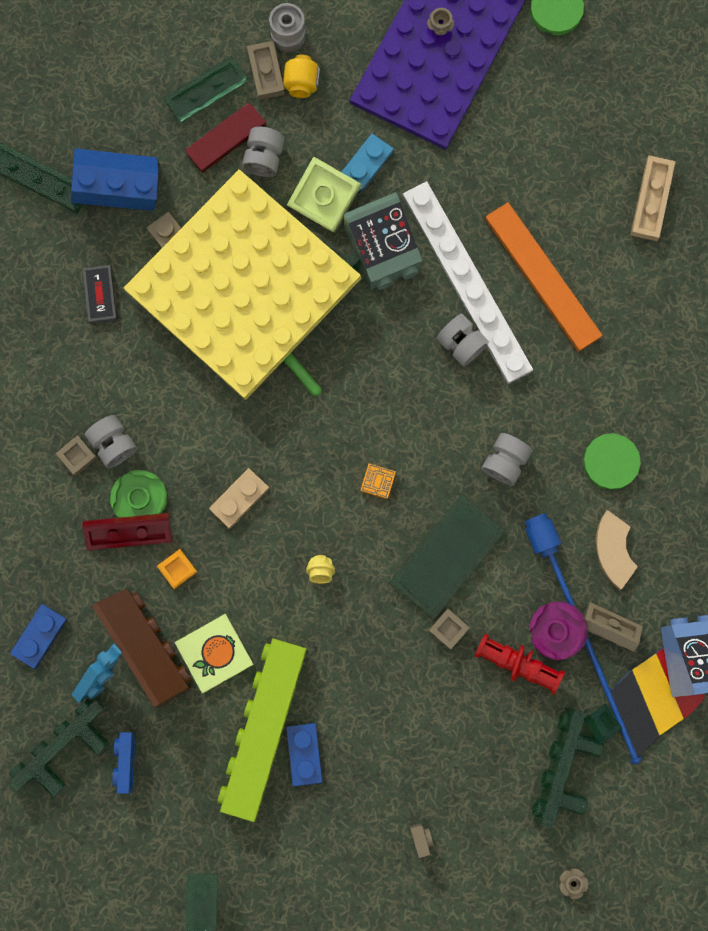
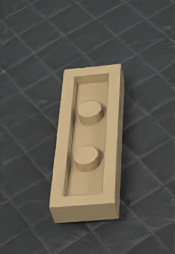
M650 155L647 157L631 236L658 241L675 161Z

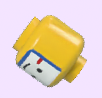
M296 55L294 59H290L285 64L283 86L293 97H310V94L316 92L318 88L319 66L311 60L310 56Z

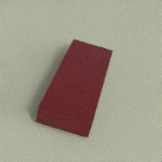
M249 102L185 149V153L201 173H204L248 140L250 130L253 127H265L266 121Z
M169 513L89 520L82 523L87 551L171 543L173 540Z

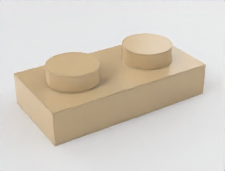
M248 468L218 498L209 510L230 529L269 490V487Z

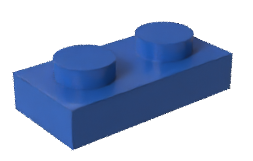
M41 604L10 654L36 669L68 619Z
M316 723L286 727L293 786L322 783Z
M120 732V738L115 739L114 755L119 756L118 768L113 770V786H117V793L133 792L136 732Z

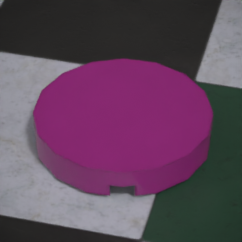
M551 602L541 606L533 614L529 625L534 647L543 656L552 660L567 659L576 655L584 647L588 637L587 623L583 614L575 606L566 602Z

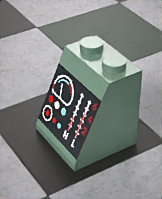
M396 192L344 214V232L371 290L374 288H378V290L386 289L393 284V280L400 277L409 279L419 273L418 270L421 269L422 258Z

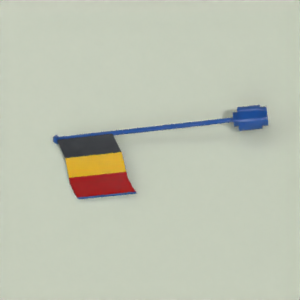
M544 513L525 521L527 526L525 531L534 553H541L542 557H549L568 604L575 606L554 556V553L558 552L557 546L562 543L552 519H548L547 514ZM587 637L585 646L632 759L630 762L639 764L641 762L640 755L661 734L689 716L701 704L705 696L704 694L672 697L664 647L631 669L610 690L590 640Z

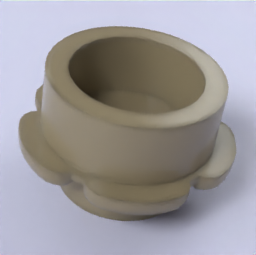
M437 8L430 14L427 24L430 30H434L435 34L444 35L447 31L453 29L454 20H452V14L448 9Z
M575 868L571 871L566 870L560 876L561 884L559 889L564 896H570L571 899H579L583 896V892L587 891L588 879L584 878V873L581 870ZM572 881L576 882L575 887L571 886Z

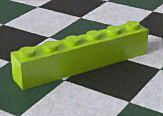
M273 638L271 644H265L261 660L265 661L262 672L257 671L252 688L257 689L254 701L248 700L244 712V717H247L248 721L245 729H239L235 745L239 746L237 757H231L226 774L231 775L227 787L222 786L217 803L222 804L220 812L252 822L256 821L306 655V648Z

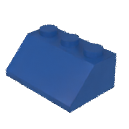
M74 148L71 203L138 210L155 209L158 183L157 157Z

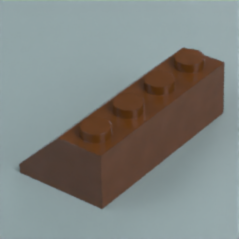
M125 589L92 605L154 707H163L191 689L188 684L192 680L191 676L183 665L178 668L173 660V657L177 655L168 641L163 643L157 633L161 631V628L153 616L147 618L142 609L146 607V604L138 592L132 594L130 590Z

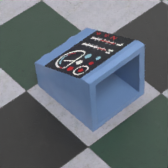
M708 615L698 616V622L688 623V618L672 619L669 626L661 627L672 697L708 693Z

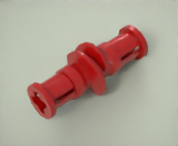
M486 633L474 656L478 659L482 657L497 664L496 666L511 671L512 682H515L522 676L533 684L536 683L551 690L550 694L555 695L565 674L563 670L559 672L544 665L543 662L537 659H532L533 650L525 656L524 645L521 644L519 650L515 651L508 645L504 646L490 639Z

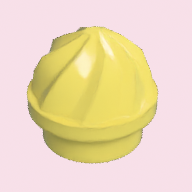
M317 555L309 561L306 573L309 575L311 582L325 584L332 581L335 567L330 558L325 555Z

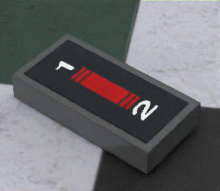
M106 265L83 268L88 322L94 324L117 321L112 267Z

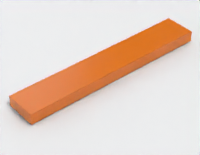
M509 202L487 215L485 221L576 350L580 352L600 339L603 335Z

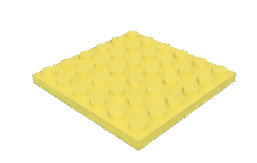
M238 170L124 287V290L246 400L361 280V275L241 170Z

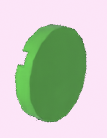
M532 0L530 6L532 21L538 29L558 36L574 30L578 26L584 11L583 0Z
M615 433L603 434L594 439L586 448L583 459L584 471L589 480L596 486L609 490L621 489L630 484L638 475L641 464L639 451L634 443L625 436Z
M133 470L115 481L111 490L110 503L118 518L161 514L167 506V491L164 483L155 474L146 470Z

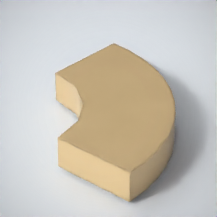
M607 510L600 520L596 533L597 555L605 576L617 589L622 590L638 566L630 559L626 549V536L630 526Z

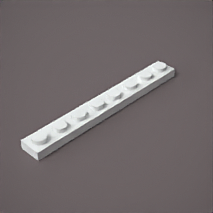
M426 181L403 193V199L476 329L489 340L487 348L507 384L533 371L532 366L428 182Z

